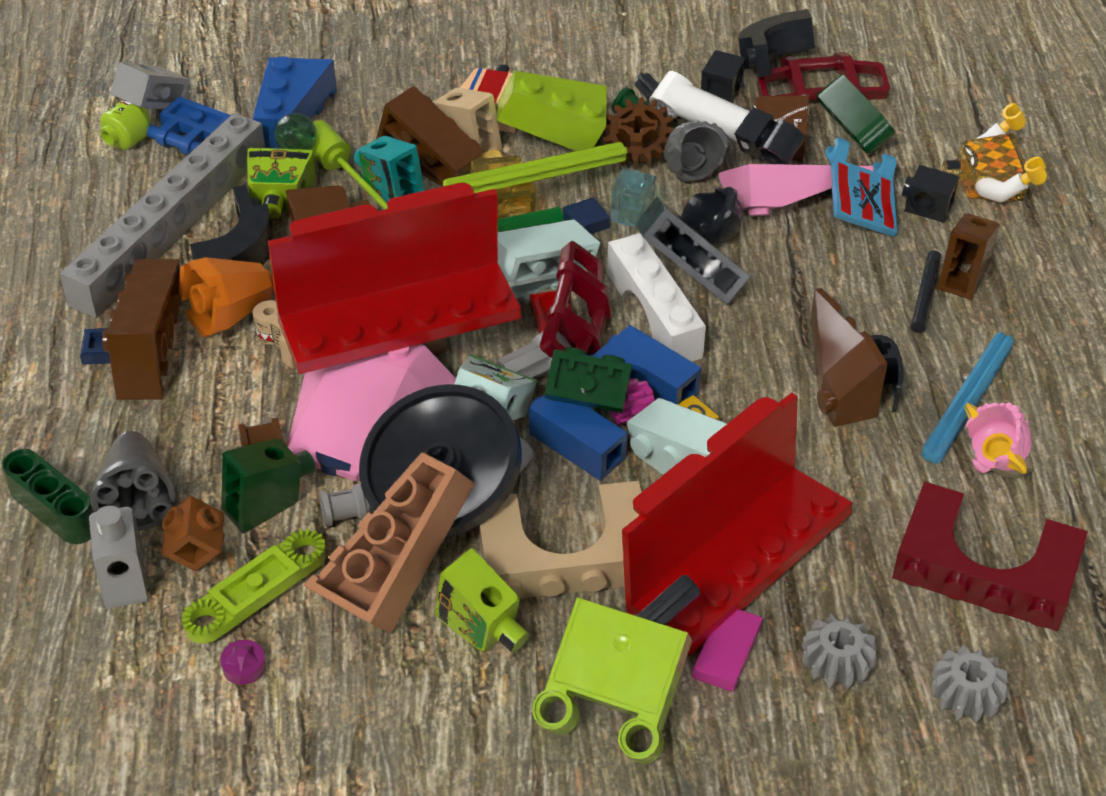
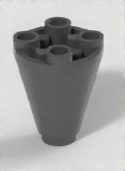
M127 431L120 434L112 443L94 480L91 502L94 512L105 506H115L117 508L130 507L133 509L139 531L148 530L162 523L166 513L174 506L176 499L172 478L147 438L139 432Z

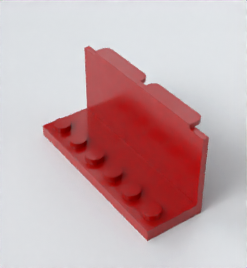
M461 182L392 198L387 202V209L377 211L374 206L365 204L295 220L289 225L291 236L268 241L278 323L298 374L521 319V307L498 264V195L495 189L475 193L468 183Z
M792 392L780 402L769 397L757 399L707 440V450L710 452L708 456L704 457L700 454L686 456L633 499V509L639 516L622 529L626 613L637 616L681 575L689 576L699 587L701 593L666 625L689 634L692 643L688 656H691L705 644L707 637L738 609L743 610L852 514L853 502L795 468L798 396Z

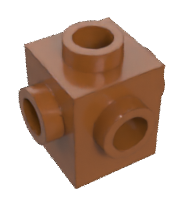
M189 496L177 507L169 509L162 522L164 534L161 555L196 572L221 553L225 533L223 532L224 512L193 496Z

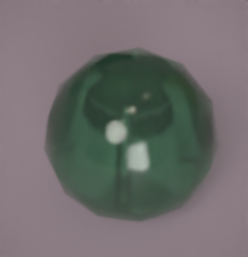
M290 113L277 122L274 130L275 141L279 149L311 150L314 148L317 139V128L308 116L301 113Z

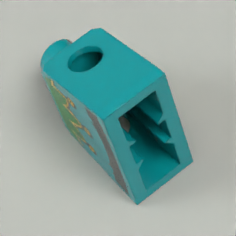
M382 136L360 147L355 152L354 162L360 166L363 179L386 202L395 197L425 191L416 145L388 136Z

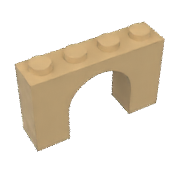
M639 481L598 485L597 511L602 535L598 541L587 549L569 554L552 553L543 550L527 538L522 527L517 494H510L504 504L490 518L477 526L481 556L518 595L519 599L538 596L553 597L565 593L597 592L602 589L625 587L622 529L639 516L633 509V499L641 493Z

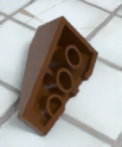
M822 288L815 289L811 310V325L819 409L822 413L828 415L834 427L877 418L887 362L872 337L866 331L858 333L855 330L856 321L851 316L843 318L840 305Z

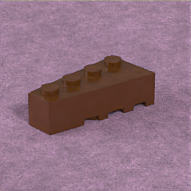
M135 259L131 272L125 275V287L123 291L118 292L116 310H111L109 328L104 329L102 333L103 351L109 352L116 400H162L164 386L162 385L161 376H167L169 367L168 360H166L168 348L173 347L174 324H177L182 301L179 294L180 259Z

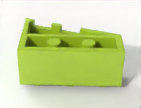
M514 70L498 100L497 121L575 151L592 148L606 128L607 86Z

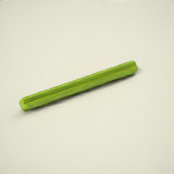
M615 142L448 178L443 181V186L464 182L471 185L475 193L490 189L498 190L624 162L628 152L622 142Z

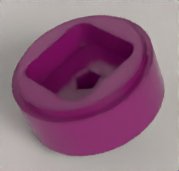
M238 640L229 644L223 650L220 657L223 675L234 684L245 685L255 682L263 675L266 669L264 651L258 643L252 640Z

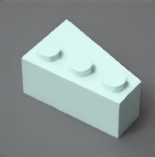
M576 220L498 232V264L517 301H523L527 305L529 304L530 294H536L548 287H551L554 291L557 290L559 281L556 274L561 249L570 241H575L596 257L600 242ZM573 260L574 263H576V264L579 265L581 268H583L585 271H587L585 267H583V266H582L581 264H579L577 261Z
M661 398L656 399L627 421L631 439L630 445L634 454L663 475L690 454L708 456L710 452L707 450V440L726 425L724 422Z

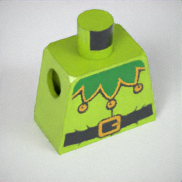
M248 148L249 195L250 198L257 197L259 205L268 204L270 219H277L281 216L282 211H288L286 190L312 188L316 179L313 150Z
M473 548L469 549L441 572L434 615L479 651L485 652L499 641L511 653H515L525 644L530 635L515 621L520 601L518 595Z

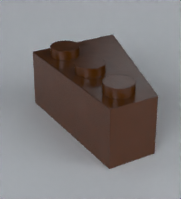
M415 86L395 97L384 106L376 139L388 136L416 145L423 176L443 187L445 179L479 171L485 151L474 139H471L463 132L452 118L447 117L428 96L424 95Z

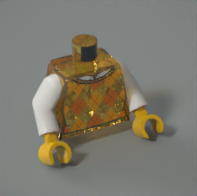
M1011 103L1003 109L1002 115L1005 121L1001 124L997 122L981 136L964 141L961 144L958 160L943 161L942 171L960 176L959 180L963 184L966 195L971 199H988L996 202L1024 201L1028 183L1040 185L1047 179L1046 165L1043 159L1037 156L1025 163L1014 134L1007 133L1009 129L1014 131L1022 129L1026 123V118L1016 103Z

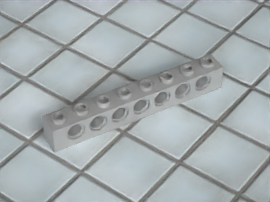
M233 113L59 274L67 305L95 318L101 315L117 299L118 292L124 290L125 275L131 272L135 259H159L248 173V148H265L262 123Z

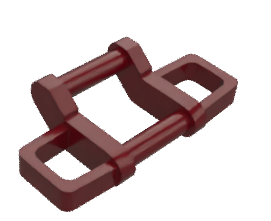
M846 52L834 53V56L795 59L793 56L782 57L781 67L771 69V75L758 77L756 83L759 96H772L768 94L766 83L787 78L790 93L774 96H809V101H817L818 99L815 95L825 87L805 88L801 71L835 69L840 75L843 74L867 99H886L890 91V85L882 63L853 60L852 56ZM856 73L875 75L880 87H860Z
M570 241L561 249L556 274L559 281L554 304L548 309L546 325L540 342V349L551 358L553 357L554 349L563 351L566 348L557 341V331L577 345L576 348L585 351L587 356L594 355L603 347L602 339L605 323L610 319L612 312L609 290L603 284L601 261L575 241ZM573 260L577 261L579 264L585 267L587 271H585L579 265L574 263ZM572 291L587 302L589 317L592 318L591 324L568 308Z

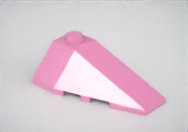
M748 164L719 172V180L723 188L732 187L737 190V200L741 204L742 210H748V216L769 215V209L783 207L832 188L831 165ZM859 166L873 171V166Z

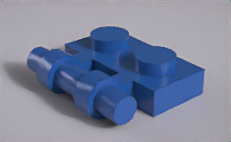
M179 96L160 113L162 126L150 125L147 136L155 139L158 145L166 148L173 146L180 149L182 154L189 155L231 115ZM179 132H183V133H185L186 135H185V136H182V135H179L178 133H179Z

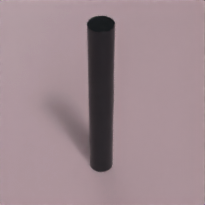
M936 250L928 252L911 322V330L916 333L925 331L942 257L941 253Z

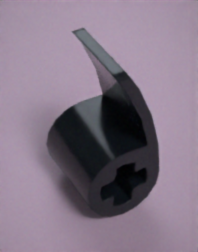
M872 335V339L887 362L883 385L892 384L894 394L892 412H897L904 376L902 357L893 339L884 335Z

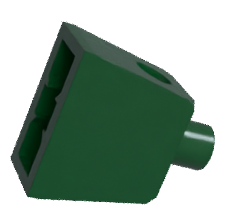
M276 438L223 452L221 510L242 533H245L295 505L299 500L300 478L314 473L316 470L312 455L307 450L294 454L280 439Z

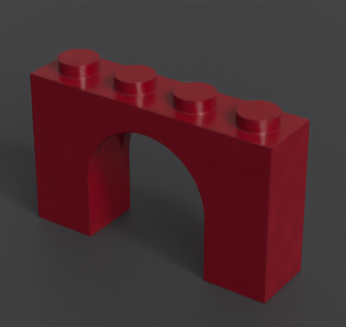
M924 481L897 553L892 578L905 582L910 586L921 587L954 600H961L986 608L994 613L1011 616L1037 627H1045L1058 632L1068 604L1088 531L1046 518L1036 553L1028 562L1009 569L986 567L968 558L959 549L954 540L953 532L960 513L964 493Z

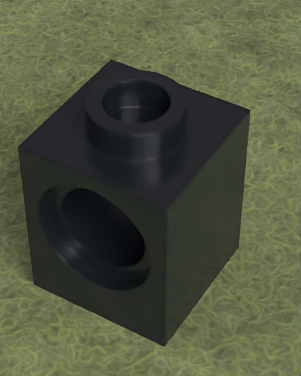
M715 50L702 70L701 89L732 103L743 85L746 58Z
M919 165L914 177L908 176L903 187L902 196L907 197L904 212L945 223L955 201L960 176Z

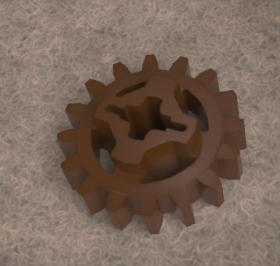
M640 97L638 104L634 105L630 99H627L626 107L623 109L615 105V116L606 115L607 125L603 131L604 145L622 142L624 147L627 148L626 160L621 162V165L625 166L629 161H632L634 169H638L640 162L645 161L648 167H652L653 158L663 161V150L665 151L667 139L674 130L673 117H668L667 108L662 107L657 110L656 100L651 101L649 105H645L643 97Z

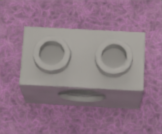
M119 62L113 77L110 94L139 107L166 109L179 96L186 98L191 79L159 66Z

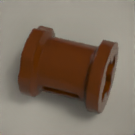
M278 417L272 418L270 423L247 427L244 423L238 424L241 447L274 438L280 439L283 442Z

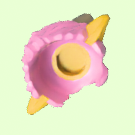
M967 402L964 406L969 419L966 427L972 439V448L975 451V459L972 461L974 468L981 473L993 470L1002 477L1022 478L1028 475L1034 469L1030 455L1032 438L1029 422L1025 420V415L1020 412L1019 406L1012 405L1010 402L1006 404L1002 402L1000 404L985 403L983 407H976Z

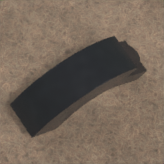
M805 9L775 15L744 28L739 33L738 40L740 56L746 58L745 69L755 68L758 77L771 75L769 61L773 58L790 52L815 48L813 23L809 10Z
M246 185L232 187L236 214L239 220L237 225L223 236L190 244L192 258L197 260L207 257L254 262L263 265L269 257L268 241L273 240L268 204L259 205L257 197L250 198Z

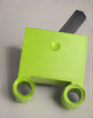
M681 575L637 616L577 597L545 690L538 694L533 702L532 712L536 722L552 734L563 735L569 733L576 727L579 721L578 705L573 700L574 696L635 716L636 718L629 719L619 730L618 742L621 750L631 760L641 764H648L659 758L664 749L662 731L692 643V639L687 632L666 625L700 595L701 591L696 583L689 576ZM556 701H564L567 708L564 718L557 723H549L546 718V711L549 705ZM642 729L651 731L653 740L650 748L641 753L632 751L630 746L632 735Z

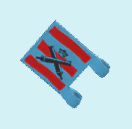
M837 137L835 139V147L828 146L826 149V157L831 162L834 217L894 237L898 233L893 184L896 158L884 153L882 155V163L875 162L873 164V171L847 163L850 147L849 141Z

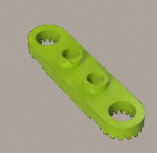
M306 528V531L298 529V533L292 532V536L288 535L286 540L276 546L274 544L209 589L207 595L196 602H191L189 607L186 606L184 608L185 612L181 615L186 637L196 643H210L217 640L321 566L327 556L325 539H323L321 533L318 534L316 530L312 532L308 528ZM304 545L316 548L314 553L310 552V556L305 554L306 557H303V554L299 556L298 553H295V550ZM209 615L215 618L213 625L210 623L208 628L206 625L203 629L201 626L197 628L195 624L193 625L194 621L201 616Z

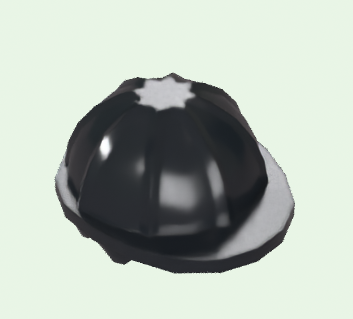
M716 187L715 192L695 194L687 202L681 216L709 242L719 244L731 240L738 233L742 223L743 211L741 204L737 200L736 189L732 187L724 189Z

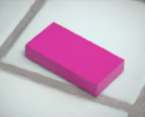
M739 609L707 637L693 668L692 678L734 692L762 627L763 617Z

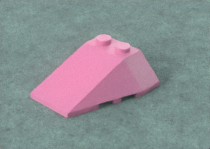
M423 344L307 372L304 375L287 447L294 454L307 450L312 455L318 469H321V465L317 461L316 452L351 464L350 471L336 470V475L358 481L360 479L359 462L364 442L380 416L405 396L431 386L455 384L456 378Z

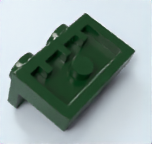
M566 347L563 351L554 349L545 389V398L623 413L632 364L625 363L623 358L615 355H603L602 358L587 356L585 351L578 348Z

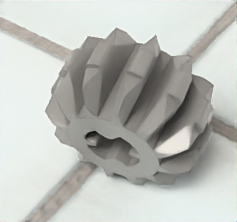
M832 614L826 619V623L815 620L811 630L804 636L802 643V661L804 667L811 669L813 680L827 679L826 682L829 689L835 682H840L847 690L853 684V681L863 684L864 680L868 677L869 671H872V668L875 667L877 655H875V636L866 634L865 623L853 625L850 615L843 621H838Z
M965 645L957 653L947 650L942 656L941 661L934 665L931 675L933 678L931 686L932 697L940 699V711L954 710L956 721L963 714L969 715L975 724L981 719L982 715L992 718L997 713L998 707L1005 703L1008 694L1006 685L1008 681L1007 671L999 668L998 657H984L983 648H980L976 653H970Z

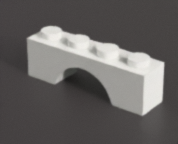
M638 233L608 242L607 275L622 297L630 294L637 296L647 315L652 338L691 362L702 359L706 325L646 239Z

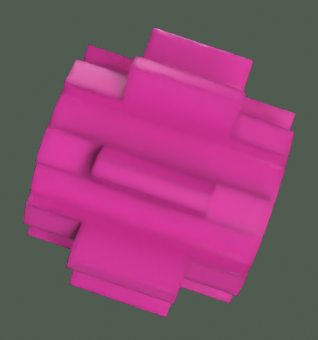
M637 378L629 380L623 413L610 411L617 425L625 424L628 427L627 421L655 401L654 393L647 381L638 382Z

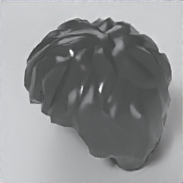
M707 121L681 123L680 126H677L667 139L664 159L667 161L670 172L675 173L679 180L684 182L708 178L723 163L729 140L723 129L718 127L716 123L710 124Z

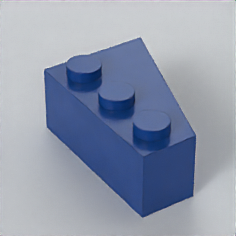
M285 56L268 58L253 114V120L262 123L265 148L292 149L301 138L304 129L309 125V120L314 114L319 115L323 110V102L328 96H334L337 88L333 59L288 58Z

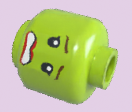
M122 100L101 115L100 135L109 146L128 150L147 137L151 122L150 116L144 107H139L126 100Z

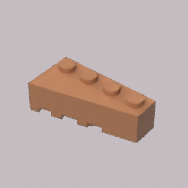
M422 452L385 493L386 499L373 514L368 512L357 524L360 527L344 546L339 545L328 557L331 561L318 575L313 574L303 586L391 634L475 484L456 469Z

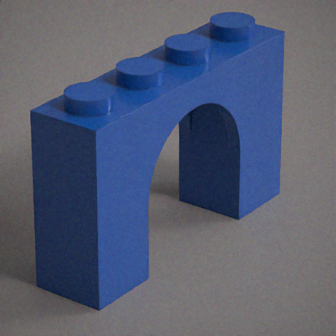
M629 325L618 335H613L606 345L594 355H589L602 358L603 355H615L623 358L625 363L632 364L630 379L637 378L638 382L647 381L649 387L652 388L655 400L661 398L674 404H679L692 395L695 397L699 395L702 368L632 325ZM545 395L536 398L529 407V434L598 480H603L626 459L627 432L595 412L591 407L546 399Z

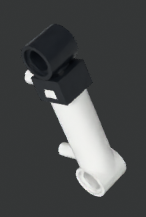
M669 71L649 98L650 102L653 100L657 101V110L666 107L668 117L676 118L679 116L687 120V122L707 121L710 124L716 123L718 127L723 129L729 140L738 143L741 151L760 160H766L770 164L788 165L805 140L803 133L791 123L784 120H777L775 122L773 115L755 107H752L750 111L693 86L687 78L674 71Z

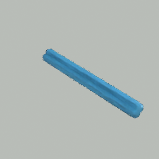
M1002 332L994 335L925 442L921 453L924 460H930L933 464L942 461L968 420L964 406L967 402L974 406L978 404L1012 350L1014 340L1011 336H1006Z

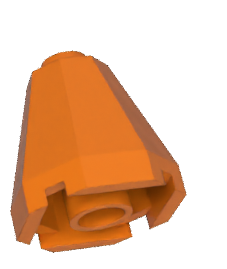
M205 257L180 266L179 294L182 301L189 300L191 309L185 310L187 319L202 337L229 329L253 312L257 304L270 300L274 290L272 274L261 263Z

